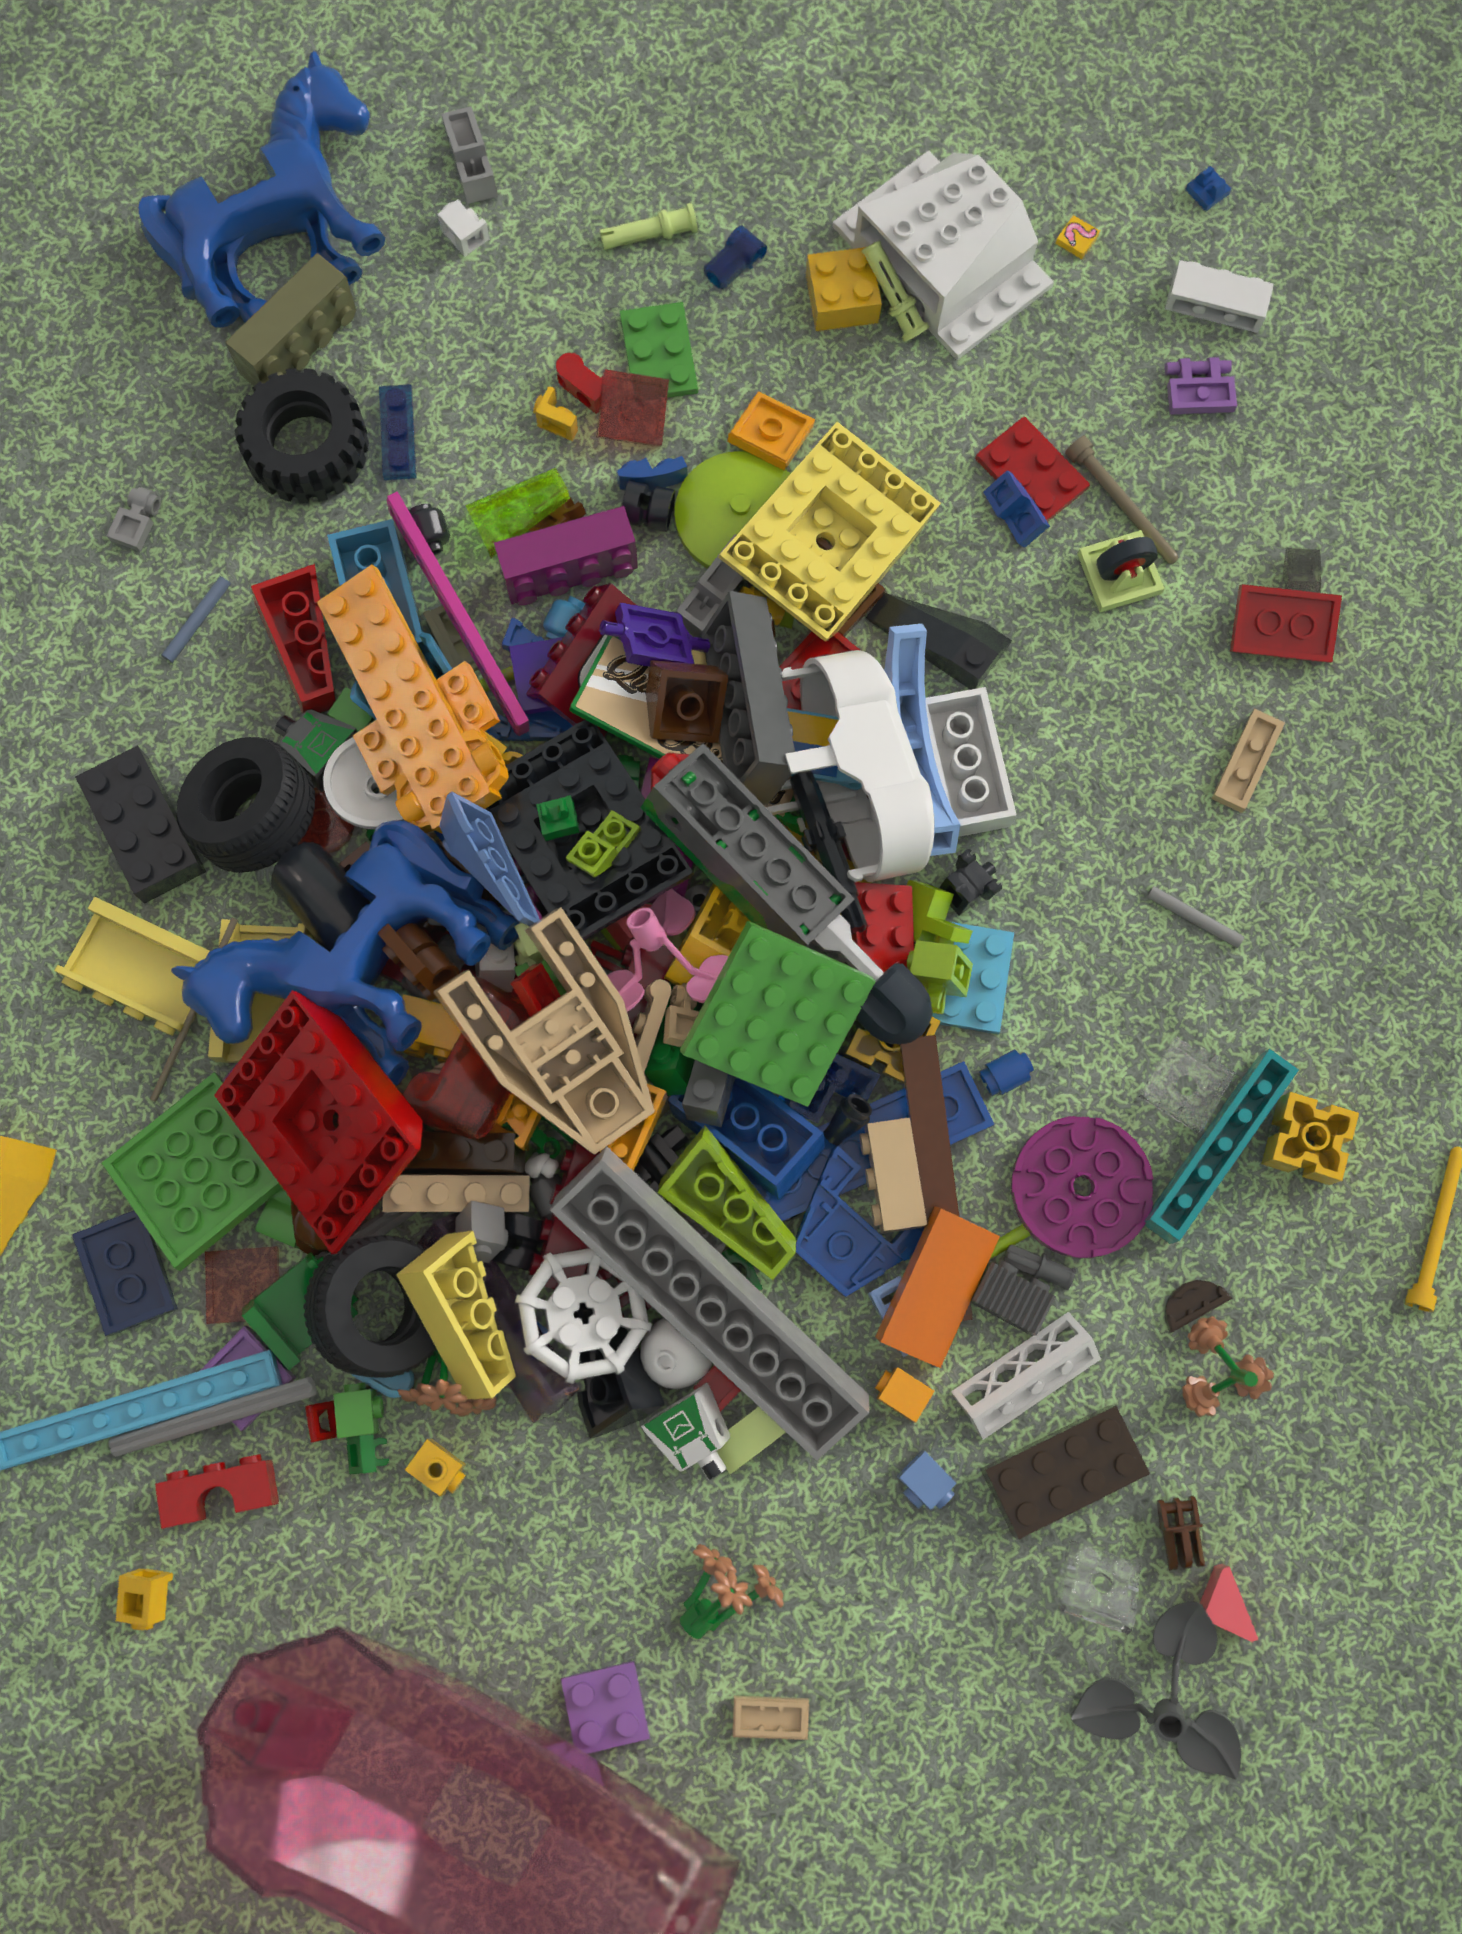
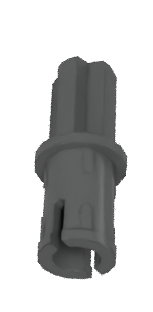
M1009 1245L1003 1261L1013 1265L1020 1271L1033 1275V1278H1040L1063 1287L1065 1290L1070 1289L1076 1274V1269L1047 1259V1254L1042 1253L1040 1256L1015 1245Z

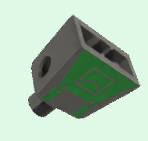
M312 709L307 710L298 721L284 715L275 726V732L283 737L279 745L309 774L313 785L321 792H324L323 777L329 758L341 744L357 733L355 727Z

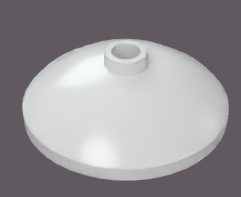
M352 737L341 744L329 758L323 777L327 800L336 814L346 822L365 829H376L381 823L392 820L405 821L396 807L397 790L388 796L383 793L376 794L373 792L378 786L354 738Z

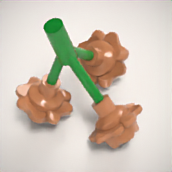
M1214 1316L1201 1318L1191 1327V1332L1188 1334V1339L1190 1340L1188 1346L1191 1350H1198L1201 1354H1206L1209 1350L1214 1354H1218L1229 1367L1231 1373L1229 1378L1217 1384L1213 1382L1207 1383L1203 1375L1186 1378L1187 1384L1182 1387L1183 1398L1187 1408L1195 1411L1198 1417H1202L1205 1414L1209 1416L1216 1414L1215 1408L1220 1405L1217 1396L1220 1395L1221 1390L1235 1385L1239 1396L1245 1397L1249 1394L1255 1400L1263 1392L1272 1389V1384L1268 1380L1274 1378L1273 1371L1266 1366L1265 1359L1262 1357H1257L1254 1360V1357L1251 1355H1245L1240 1362L1235 1363L1224 1350V1343L1222 1342L1228 1336V1332L1225 1330L1227 1323L1225 1321H1218Z

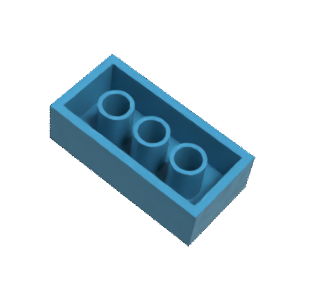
M393 519L327 535L339 585L341 586L371 564L377 567L423 654L429 653L419 636L423 632L401 542Z

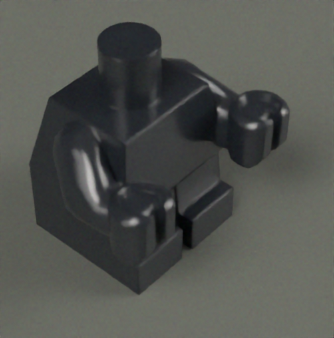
M966 849L958 855L955 865L957 870L947 876L939 887L954 894L950 907L958 916L975 904L980 897L984 900H990L1002 890V884L997 885L996 882L998 880L991 877L996 873L995 866L991 862H986L981 866L976 860V855L970 854L971 849Z

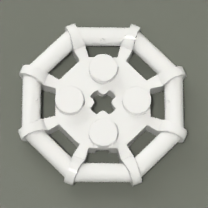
M590 1248L554 1255L549 1252L543 1256V1263L523 1292L516 1296L515 1303L519 1305L526 1346L523 1350L526 1355L531 1354L564 1377L565 1382L571 1384L574 1383V1380L614 1372L619 1375L625 1371L624 1365L646 1332L651 1331L652 1324L648 1322L644 1298ZM588 1263L587 1275L566 1278L562 1269ZM599 1266L622 1282L615 1288H612L608 1282L596 1276ZM553 1276L559 1283L555 1291L547 1301L537 1298L549 1278ZM626 1291L629 1294L633 1318H622L618 1295ZM579 1303H585L587 1308H592L593 1315L588 1318V1324H582L580 1318H574V1311L579 1310ZM534 1309H543L545 1311L548 1332L541 1336L538 1333ZM621 1326L631 1329L615 1352L608 1343L616 1335L618 1328ZM552 1339L560 1342L571 1351L568 1360L566 1361L545 1345ZM600 1349L605 1358L579 1364L580 1352Z

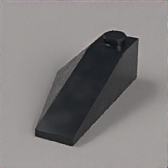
M884 593L865 618L887 634H889V627L923 624L927 630L925 659L970 690L977 689L1012 642V640L985 622L888 593Z
M579 1303V1310L574 1311V1318H580L582 1324H588V1318L593 1315L592 1308H587L585 1303ZM621 1326L608 1343L615 1352L628 1334L627 1329ZM636 1347L624 1365L625 1371L619 1375L614 1372L584 1378L585 1391L577 1392V1399L590 1439L641 1421L665 1405L658 1384L644 1370L638 1347ZM600 1349L580 1352L579 1364L605 1358Z

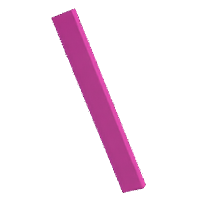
M398 491L387 496L386 501L389 514L515 734L520 736L528 732L529 720Z

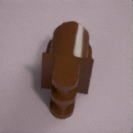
M1189 1496L1188 1500L1180 1501L1177 1497L1173 1498V1502L1164 1503L1163 1499L1157 1500L1159 1529L1163 1531L1169 1571L1178 1569V1559L1183 1569L1192 1568L1193 1560L1197 1567H1205L1199 1527H1203V1524L1200 1523L1195 1496ZM1190 1511L1191 1522L1184 1523L1183 1512ZM1174 1513L1176 1524L1168 1525L1167 1514Z

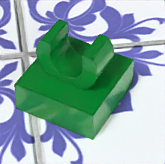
M571 795L536 804L541 831L545 841L580 832Z
M373 1434L346 1438L349 1475L377 1472L376 1467L385 1466L389 1463V1458L378 1459L375 1456V1448L378 1445L387 1444L386 1438H374Z

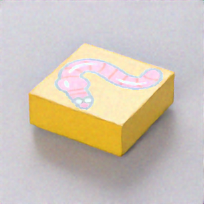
M1073 215L1057 237L1055 244L1082 260L1098 238L1100 230Z

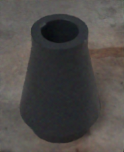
M856 1094L842 1098L829 1125L824 1130V1136L827 1141L833 1145H840L846 1138L868 1124L872 1114L869 1103Z

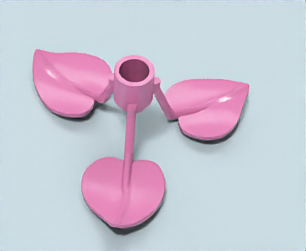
M673 889L660 895L650 908L638 909L627 919V926L635 938L630 941V945L633 948L635 974L633 975L628 970H618L607 975L623 998L627 1012L639 1003L645 993L643 986L638 983L642 979L640 948L647 951H655L664 944L691 975H694L687 983L686 989L691 999L701 1003H705L729 957L725 955L710 956L703 961L699 969H696L670 942L667 935L675 936L686 930L693 922L696 914L692 903Z

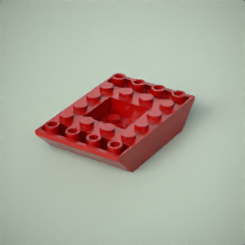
M297 991L290 992L214 1094L331 1254L338 1253L421 1149L423 1120L343 1019L328 1009L315 1004ZM335 1111L339 1115V1126L337 1129L334 1127L332 1122L333 1114L335 1113Z

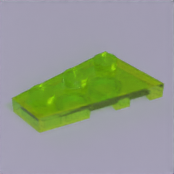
M554 468L465 506L490 558H493L497 555L494 542L523 535L569 500L570 496L559 472Z

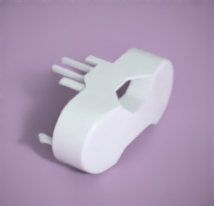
M861 650L809 658L804 663L803 668L800 669L784 668L782 671V681L800 678L802 711L837 716L839 719L828 738L829 746L785 754L790 773L795 774L837 766L839 771L860 782L862 785L861 789L853 790L839 784L816 780L831 819L834 820V823L841 821L847 835L844 841L856 868L848 870V878L854 882L861 881L862 879L874 882L920 872L927 865L933 847V802L929 784L920 773L900 718L895 689L884 669L871 654ZM790 780L785 782L781 790L792 789ZM796 801L766 807L773 815L799 810ZM798 818L797 822L800 831L803 832V830H806L803 819Z

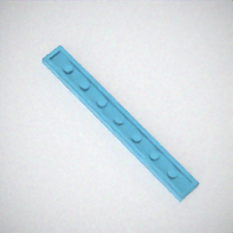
M267 1350L0 1432V1470L283 1385L276 1356L272 1350Z

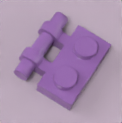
M1208 357L1206 361H1190V358H1179L1177 362H1166L1165 375H1178V378L1169 379L1167 384L1170 414L1234 412L1237 407L1234 376L1221 377L1223 373H1231V360H1219L1218 357ZM1206 374L1207 377L1192 378V375Z

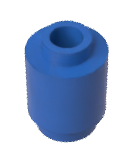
M1014 1049L985 1064V1069L979 1071V1075L983 1083H987L986 1088L991 1096L998 1093L1003 1095L1030 1081V1072L1034 1071V1068L1025 1052L1019 1054Z

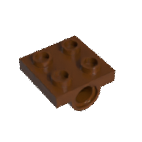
M387 924L378 932V935L386 943L382 950L396 965L398 964L403 975L430 1002L435 998L439 1001L434 991L460 974L456 965L419 924H406L397 931Z

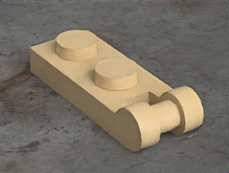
M662 979L656 980L646 987L644 997L648 1004L644 1013H638L632 1032L637 1034L635 1043L644 1072L671 995L670 984Z

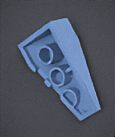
M454 792L449 793L446 796L439 825L445 838L443 845L447 852L456 858L519 922L531 926L539 921L540 918L492 813Z

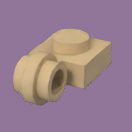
M682 983L681 986L675 985L671 992V1005L665 1011V1044L681 1047L699 1014V1011L694 1010L697 1001L691 999L687 992V983Z

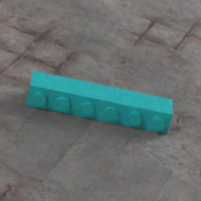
M1268 1049L1256 1058L1152 1206L1150 1214L1144 1221L1148 1229L1169 1244L1182 1239L1299 1069L1271 1049Z

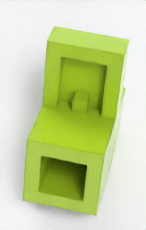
M908 879L907 886H912L914 941L938 942L954 945V942L968 944L973 931L945 920L954 894L927 883Z

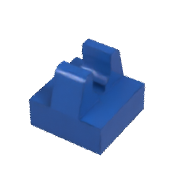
M1209 166L1189 182L1185 190L1205 211H1208L1228 196L1232 188L1216 173L1212 166Z

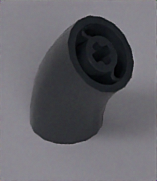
M304 842L287 851L277 862L271 875V887L275 894L299 918L315 941L331 952L338 937L351 928L358 919L360 911L371 903L344 877L347 873L345 869L321 845L315 842Z

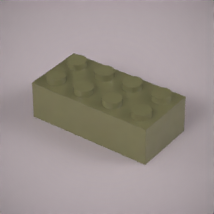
M316 253L225 342L239 374L255 386L259 381L264 384L269 380L268 376L276 372L279 376L286 374V369L296 368L297 370H302L310 361V356L319 347H326L330 343L333 333L341 325H348L355 316L357 309L346 276Z

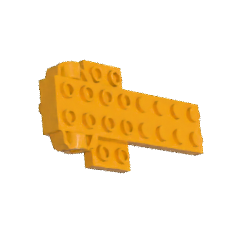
M372 564L317 601L376 717L375 721L352 736L380 792L388 796L397 790V800L395 803L403 819L418 826L425 833L431 831L442 833L439 825L446 796L449 793L454 792L484 809L501 799L499 790L508 780L509 774L501 753L488 740L485 731L499 723L500 719L471 665L463 661L438 679L435 678L379 569Z

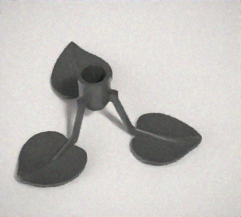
M1195 1601L1179 1603L1166 1610L1159 1617L1153 1631V1641L1157 1652L1164 1656L1174 1657L1170 1699L1160 1700L1155 1705L1153 1713H1151L1142 1704H1134V1692L1125 1682L1114 1678H1103L1095 1681L1085 1690L1071 1715V1720L1075 1725L1093 1735L1108 1739H1125L1139 1731L1141 1723L1137 1712H1140L1147 1718L1148 1724H1155L1156 1733L1161 1739L1168 1742L1177 1741L1178 1754L1188 1766L1204 1773L1219 1774L1237 1779L1241 1765V1746L1238 1733L1231 1720L1214 1710L1201 1712L1195 1721L1191 1718L1185 1719L1184 1709L1178 1702L1181 1659L1191 1665L1202 1664L1213 1656L1218 1642L1215 1625L1203 1605Z

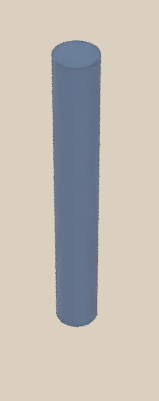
M222 576L218 577L161 654L163 658L171 663L174 662L231 585L228 580Z

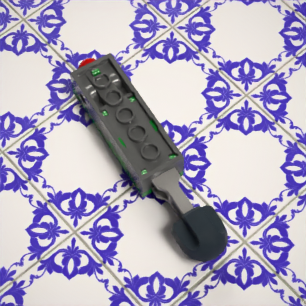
M704 743L691 754H665L651 769V792L642 804L641 809L752 923L872 976L876 982L863 1006H860L861 1010L856 1017V1020L872 1036L882 1042L898 1045L911 1043L921 1037L932 1018L931 998L923 984L903 964L895 963L883 972L852 940L850 924L840 915L855 900L852 895Z

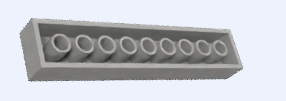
M607 1146L556 1195L550 1211L816 1461L869 1414V1394Z

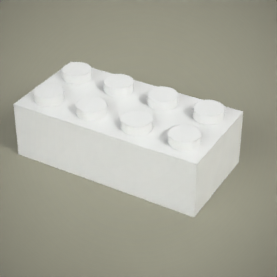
M986 687L926 698L927 719L934 758L950 806L960 822L959 837L1011 827L1016 817V811Z

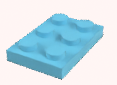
M952 922L973 931L968 944L954 942V945H958L973 964L967 997L946 995L944 1014L932 1013V1017L940 1020V1025L999 1034L1014 932Z

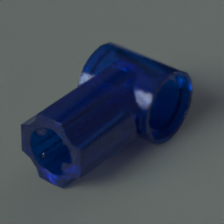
M740 225L730 234L725 247L704 266V274L714 286L724 290L746 268L752 269V264L758 258L762 260L768 247L745 226Z

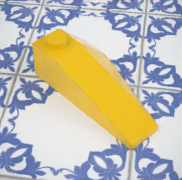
M0 1136V1256L18 1226L22 1224L28 1215V1211L37 1197L41 1195L47 1186L57 1152L56 1149Z

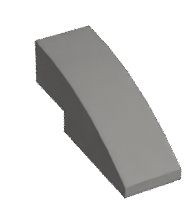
M472 106L442 113L443 124L467 204L498 197L494 175Z
M736 534L731 538L728 544L735 538ZM719 555L675 612L682 615L685 628L694 637L702 635V631L727 593L735 591L744 579V577L719 559Z

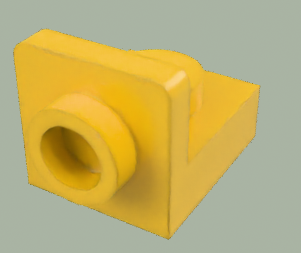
M548 386L544 396L539 395L534 404L533 413L536 414L537 427L573 441L578 432L577 416L565 407H555L557 403L556 390Z

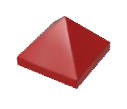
M334 1401L305 1406L311 1443L337 1438ZM326 1410L330 1431L322 1429L320 1426L319 1417Z

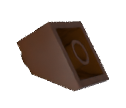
M650 660L646 688L650 737L653 739L718 743L728 675L714 665Z

